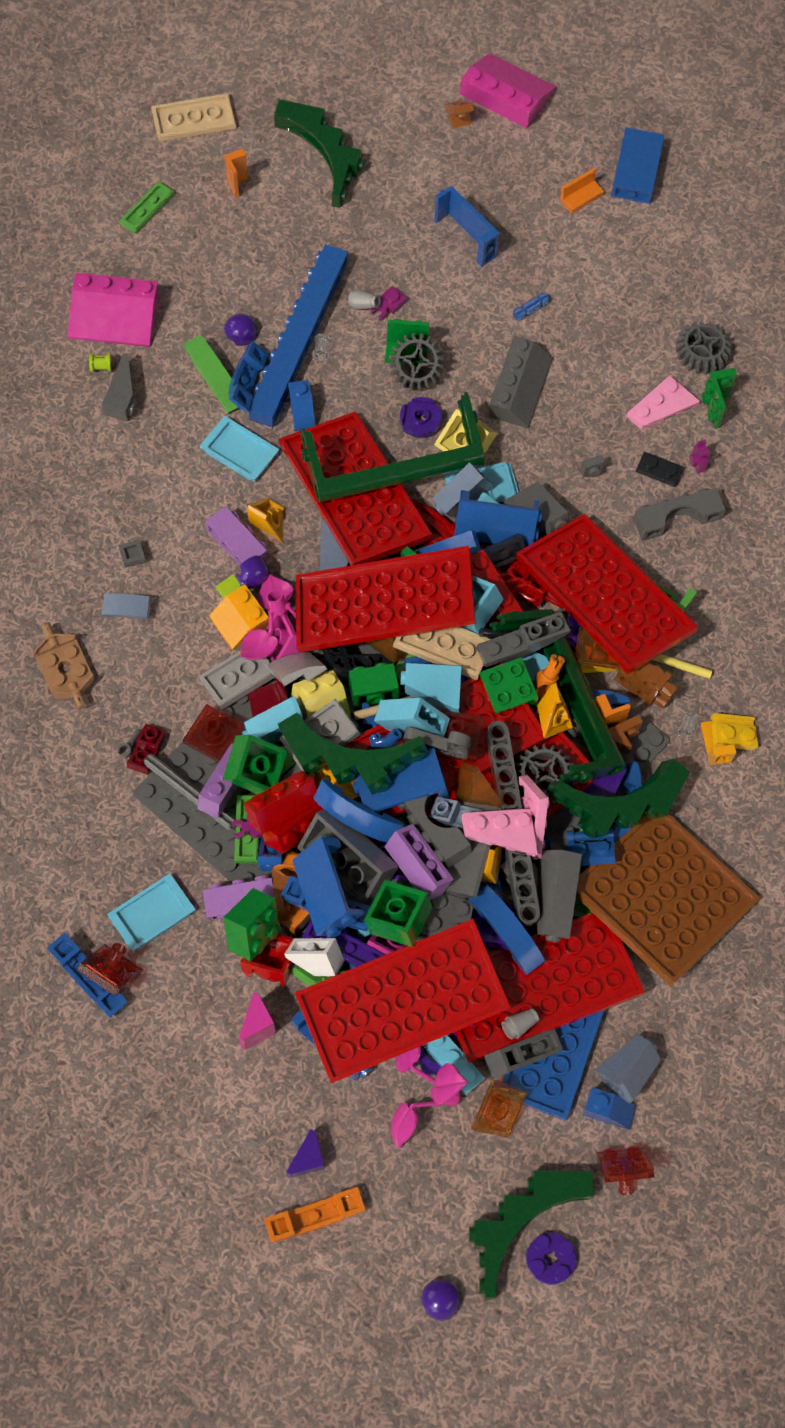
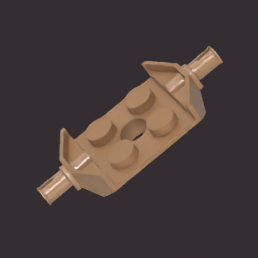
M46 622L47 628L45 624L41 625L46 637L33 653L53 697L60 699L72 698L75 700L78 709H82V706L85 708L87 704L83 698V693L90 688L95 679L77 642L75 634L54 633L51 624ZM63 664H69L71 669L67 673H61L59 667Z

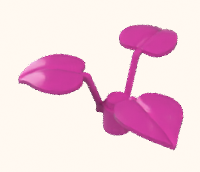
M268 574V577L262 584L258 596L260 606L268 610L269 631L267 633L265 630L257 629L249 632L244 637L240 656L245 659H263L270 656L276 650L278 639L271 636L273 634L274 614L278 616L283 615L288 609L296 618L295 610L288 603L294 595L293 587L288 582L280 580L271 574Z
M421 1047L396 1056L395 1065L399 1072L406 1073L410 1068L435 1084L430 1092L431 1098L434 1101L412 1103L410 1106L408 1103L403 1102L398 1106L391 1122L392 1137L398 1148H401L402 1144L415 1131L417 1125L415 1108L439 1107L443 1104L454 1107L459 1101L460 1090L468 1083L458 1069L450 1063L444 1064L439 1069L436 1079L416 1068L414 1063L420 1057Z

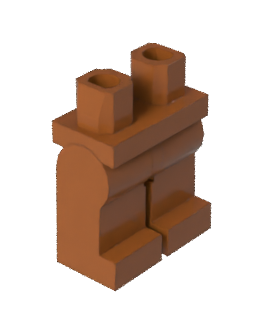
M649 662L630 674H627L620 668L614 678L615 681L638 698L645 700L643 703L648 707L653 702L663 709L678 688L668 681L672 676L669 672L666 671L664 673L660 667Z

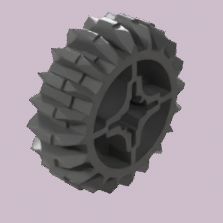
M702 320L699 325L693 322L691 326L687 325L684 330H681L676 340L675 351L678 353V360H682V366L688 364V371L694 368L697 374L700 370H703L705 375L708 370L710 372H714L716 369L720 370L728 362L731 355L732 342H729V335H725V329L719 330V324L714 327L711 321L708 324H704ZM694 339L695 342L688 346V342ZM715 349H719V353L713 356L712 352Z
M412 333V340L410 341L408 336L405 335L404 344L400 340L397 341L400 348L392 347V351L396 355H389V359L395 360V362L389 363V367L396 368L391 371V375L399 374L395 381L399 382L403 379L402 387H405L407 382L410 383V390H413L414 384H418L417 388L420 391L422 383L428 389L430 387L429 380L433 384L437 382L433 377L434 375L437 377L442 376L441 372L437 371V369L443 370L445 367L443 364H439V362L445 361V357H438L443 352L442 348L435 350L438 342L436 341L431 345L432 337L429 336L424 341V334L422 333L420 334V339H416V334ZM417 346L414 354L401 355L407 348ZM423 347L430 351L434 362L423 357ZM419 352L420 361L423 363H419L414 372L415 366H413L414 363H411V360H415ZM399 362H403L411 367V377L402 371ZM432 368L428 375L417 378V374L421 369Z
M545 743L542 744L541 750L538 749L537 745L533 746V752L526 749V757L520 755L518 757L520 763H515L518 787H520L519 793L524 794V786L519 785V776H525L527 768L535 776L534 783L541 789L543 786H549L550 783L559 781L557 779L558 776L554 773L556 765L561 768L563 774H567L570 771L569 767L574 765V763H568L570 756H563V749L555 752L554 745L551 746L550 750L546 749ZM537 760H548L543 764L536 762ZM549 771L548 776L545 775L540 778V773L545 774ZM575 782L566 784L572 787L574 786ZM542 790V792L548 796V799L551 801V803L553 805L556 804V802L551 798V795L547 793L546 790Z

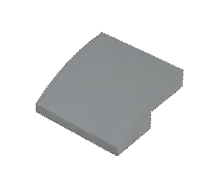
M310 652L288 655L266 665L270 673L284 686L300 676L309 681L327 670L325 665Z

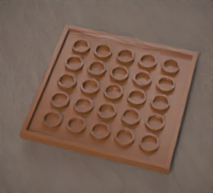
M669 813L666 817L657 819L644 816L635 827H632L615 843L616 863L590 865L579 875L576 897L670 987L760 900L759 896Z

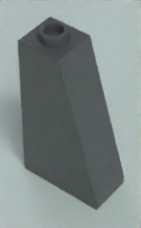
M565 850L542 851V858L538 859V903L540 916L537 920V934L546 936V941L560 942V938L570 939L582 854Z

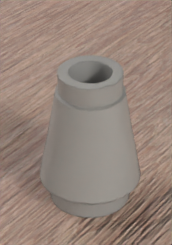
M356 289L350 292L348 302L350 307H353L355 310L378 308L380 296Z
M532 1008L508 1016L502 1022L503 1031L509 1039H518L539 1021V1017Z

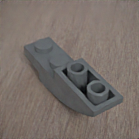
M558 612L521 625L517 631L479 643L476 648L485 667L502 661L507 663L529 655L570 633V629L562 613Z

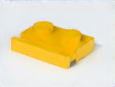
M718 713L710 716L713 722L711 728L714 746L726 743L727 745H735V749L755 750L758 748L756 726H754L753 722L755 717Z

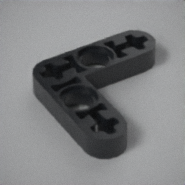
M345 645L333 647L338 649L339 652H333L329 648L322 649L328 669L333 670L337 677H349V671L358 667L356 663L364 664L366 668L375 667L379 663H393L392 659L385 654L348 655Z

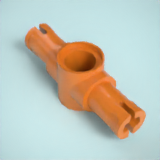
M551 655L547 667L535 675L534 688L538 695V704L550 686L557 683L558 673L565 663L563 657L558 656L557 658V655ZM537 706L532 708L534 713L538 711Z

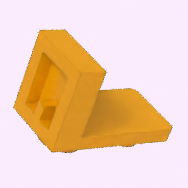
M702 722L700 726L709 765L731 763L736 755L735 745L721 743L714 746L711 728L713 722Z

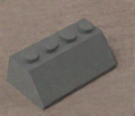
M518 336L513 337L489 404L488 417L528 428L552 358L534 341Z
M467 800L459 801L460 805L480 809L483 812L501 810L497 806ZM467 839L471 846V854L449 869L442 863L454 879L444 893L461 899L477 897L491 845Z
M325 810L315 814L297 847L302 852L321 836L339 838L341 847L331 854L342 890L353 900L365 905L376 897L384 880L391 881L399 867L364 834L345 825Z

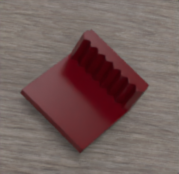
M276 677L275 684L258 687L248 693L252 717L288 699L286 687Z

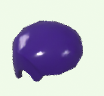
M237 313L229 317L224 325L228 340L231 339L236 346L248 345L257 337L255 322L247 314Z
M255 555L241 563V575L236 574L240 586L246 585L248 589H253L264 583L268 577L269 569L262 557Z
M442 1278L431 1280L422 1291L421 1300L423 1307L432 1319L438 1321L449 1320L458 1312L460 1297L457 1288L452 1282Z

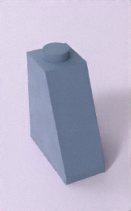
M469 462L432 498L436 503L434 507L442 516L447 514L452 518L458 511L461 490L470 491L469 500L475 501L483 492L486 493L492 489L494 485L478 468Z
M322 519L320 571L351 566L327 524Z
M638 1034L597 1067L595 1071L607 1089L628 1103H631L661 1060L656 1052L658 1047L650 1038L645 1039Z

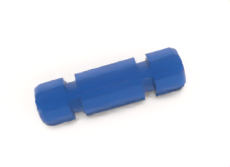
M542 292L537 295L538 298L534 297L524 303L522 307L514 309L513 316L517 321L525 318V315L528 316L540 309V306L548 304L549 296Z

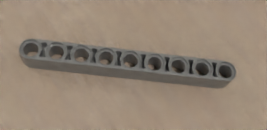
M495 721L489 725L485 739L496 804L501 810L522 809L509 729L504 722ZM499 730L503 737L496 738L492 735L491 731ZM495 753H504L506 755V759H497ZM499 775H508L510 782H502L499 779ZM503 797H511L514 801V804H505L503 802ZM504 847L515 916L523 927H531L540 916L531 857L526 855L527 853L507 850ZM514 865H523L526 872L523 874L517 873ZM518 888H527L530 895L528 897L521 896ZM522 911H531L533 913V920H526L522 915Z

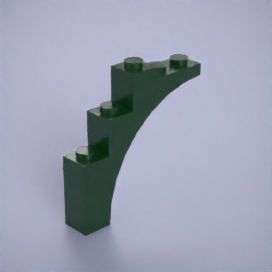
M279 99L274 113V126L302 137L323 156L333 178L332 206L340 208L341 202L346 200V185H350L352 177L357 178L359 170H363L365 159L362 158V150L345 146L346 138H343V129L327 126L328 118L325 117V108Z
M297 712L278 723L281 732L307 775L320 771L326 764L339 785L352 781L356 775L360 774L372 795L385 791L389 785L393 784L389 778L391 774L401 772L405 766L421 760L429 753L420 736L404 744L386 749L360 750L333 744L322 738L305 724Z
M675 759L662 761L653 775L640 787L626 795L617 797L590 795L572 788L561 780L550 783L546 792L551 795L555 802L568 807L571 814L581 817L577 826L583 829V833L586 836L599 838L606 836L613 823L623 829L635 827L643 813L651 819L666 817L690 771Z
M533 1170L531 1177L527 1178V1192H532V1196L504 1195L503 1202H498V1217H503V1221H474L473 1227H469V1242H473V1249H483V1253L479 1252V1268H483L484 1278H479V1294H484V1300L495 1299L497 1276L502 1258L518 1232L537 1215L552 1207L571 1201L591 1200L593 1197V1171Z

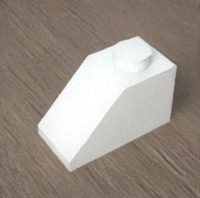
M336 938L293 939L285 952L287 959L314 976H336L345 961Z

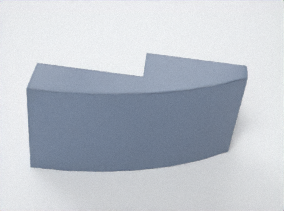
M104 594L102 615L105 617L149 619L151 597L135 594Z
M437 796L429 818L443 825L458 827L459 830L464 831L461 815L463 813L483 811L460 805L455 800Z

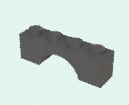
M705 488L695 494H683L677 499H665L651 506L643 505L636 509L633 520L641 540L644 541L662 536L666 521L673 516L688 515L697 519L701 524H706L722 519L726 509L717 488Z
M432 795L397 805L401 811L405 809L408 813L407 818L410 824H413L415 828H419L421 836L428 845L432 846L435 850L433 851L448 869L471 854L470 843L458 827H439L427 818V810L433 802Z

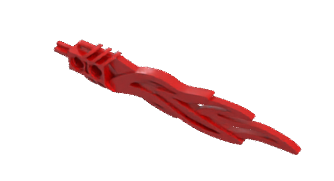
M411 499L432 533L431 540L420 544L429 546L454 536L455 523L451 524L433 509ZM479 542L481 550L488 547L484 545L482 542ZM518 560L496 569L514 598L525 599L538 607L546 600L564 609Z

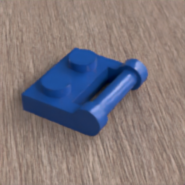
M610 827L606 836L599 838H590L583 832H574V830L567 831L568 851L582 854L580 866L616 863L613 827ZM607 839V841L575 843L578 841Z

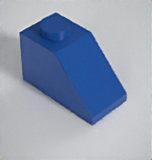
M309 380L289 382V400L295 432L315 426Z
M592 1087L588 1093L582 1116L629 1130L635 1106L615 1094Z

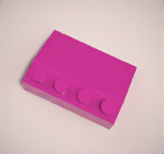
M488 53L470 66L461 78L460 95L528 128L555 91L556 86Z
M75 272L67 337L70 339L150 347L159 300L158 282Z

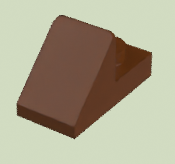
M460 100L444 104L453 129L471 125L470 112L474 111L472 102Z
M639 715L609 728L621 753L630 754L632 746L627 737L632 738L639 734L643 724Z
M273 869V893L276 899L278 919L280 922L289 920L288 911L292 910V904L282 899L280 895L289 877L279 870Z

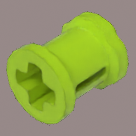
M90 353V372H94V370H108V372H112L111 353H107V355H94Z

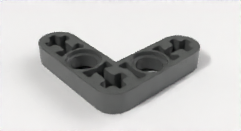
M407 727L403 740L407 742L420 736L427 749L434 748L437 752L466 760L471 749V738L465 734L451 731L447 739L411 727Z

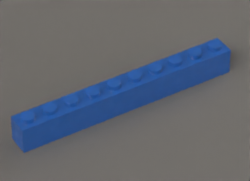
M325 244L323 250L318 252L316 265L311 267L309 271V280L303 284L301 297L296 299L294 303V312L292 316L289 315L287 318L286 330L280 333L279 345L271 353V362L263 370L261 383L258 382L256 385L255 396L248 410L249 420L273 428L289 394L288 383L294 382L346 269L348 251Z

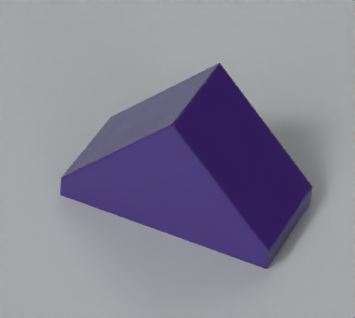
M310 1129L286 1171V1176L289 1178L324 1169L316 1133L312 1129Z

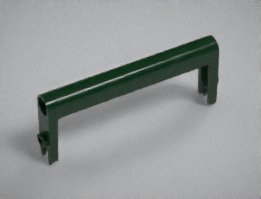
M464 392V395H461V400L457 401L468 446L335 477L325 478L323 476L311 431L306 432L305 428L302 429L300 436L304 449L301 450L304 463L307 462L317 501L319 503L462 470L469 462L474 466L484 465L485 456L476 424L478 423V416L476 411L472 409L468 392Z
M552 609L524 612L512 611L498 615L497 619L502 620V622H493L489 626L494 632L517 631L521 625L555 614ZM563 636L542 649L548 662L553 654L557 655V658L561 656L565 660L558 673V683L594 762L570 766V771L567 774L560 775L559 781L561 780L564 783L577 781L586 783L595 778L618 774L626 768V764L566 636Z

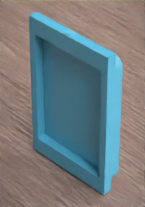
M225 415L200 444V448L206 454L254 482L280 452L278 448Z
M503 462L477 467L494 485L486 494L499 504H503L504 500L519 492L511 463L506 464ZM460 471L452 472L450 475H446L444 477L446 484H448Z
M169 873L107 915L112 921V925L116 927L125 940V944L129 946L132 952H135L188 918L196 910L184 894V891L181 890Z

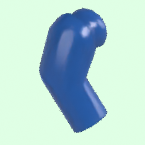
M393 729L384 738H381V735L376 733L369 737V742L374 749L389 748L402 737V733L398 729Z

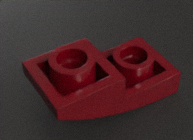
M145 723L136 740V747L127 762V768L148 775L151 769L144 764V760L149 754L157 757L166 731Z

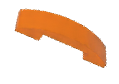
M355 1187L334 1194L333 1197L292 1211H284L264 1218V1222L271 1243H275L340 1222L366 1210L359 1189Z

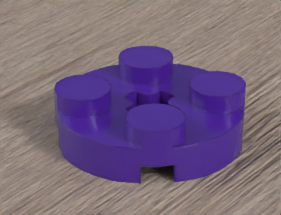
M415 397L401 408L400 424L406 434L417 438L432 437L441 426L442 411L440 407L438 408L432 399ZM419 414H423V417L426 419L420 421L415 417H419Z
M546 1233L539 1235L527 1249L526 1265L537 1281L546 1285H556L565 1281L574 1271L576 1265L574 1247L571 1242L559 1234ZM550 1252H553L554 1257L559 1260L554 1262L552 1266H549L548 1261L544 1259V1255H549Z

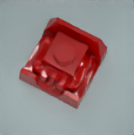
M278 934L252 961L245 958L241 959L242 972L247 977H252L255 972L261 979L271 982L279 981L281 986L285 987L289 980L290 970L295 965V963L286 958L285 952L295 938Z

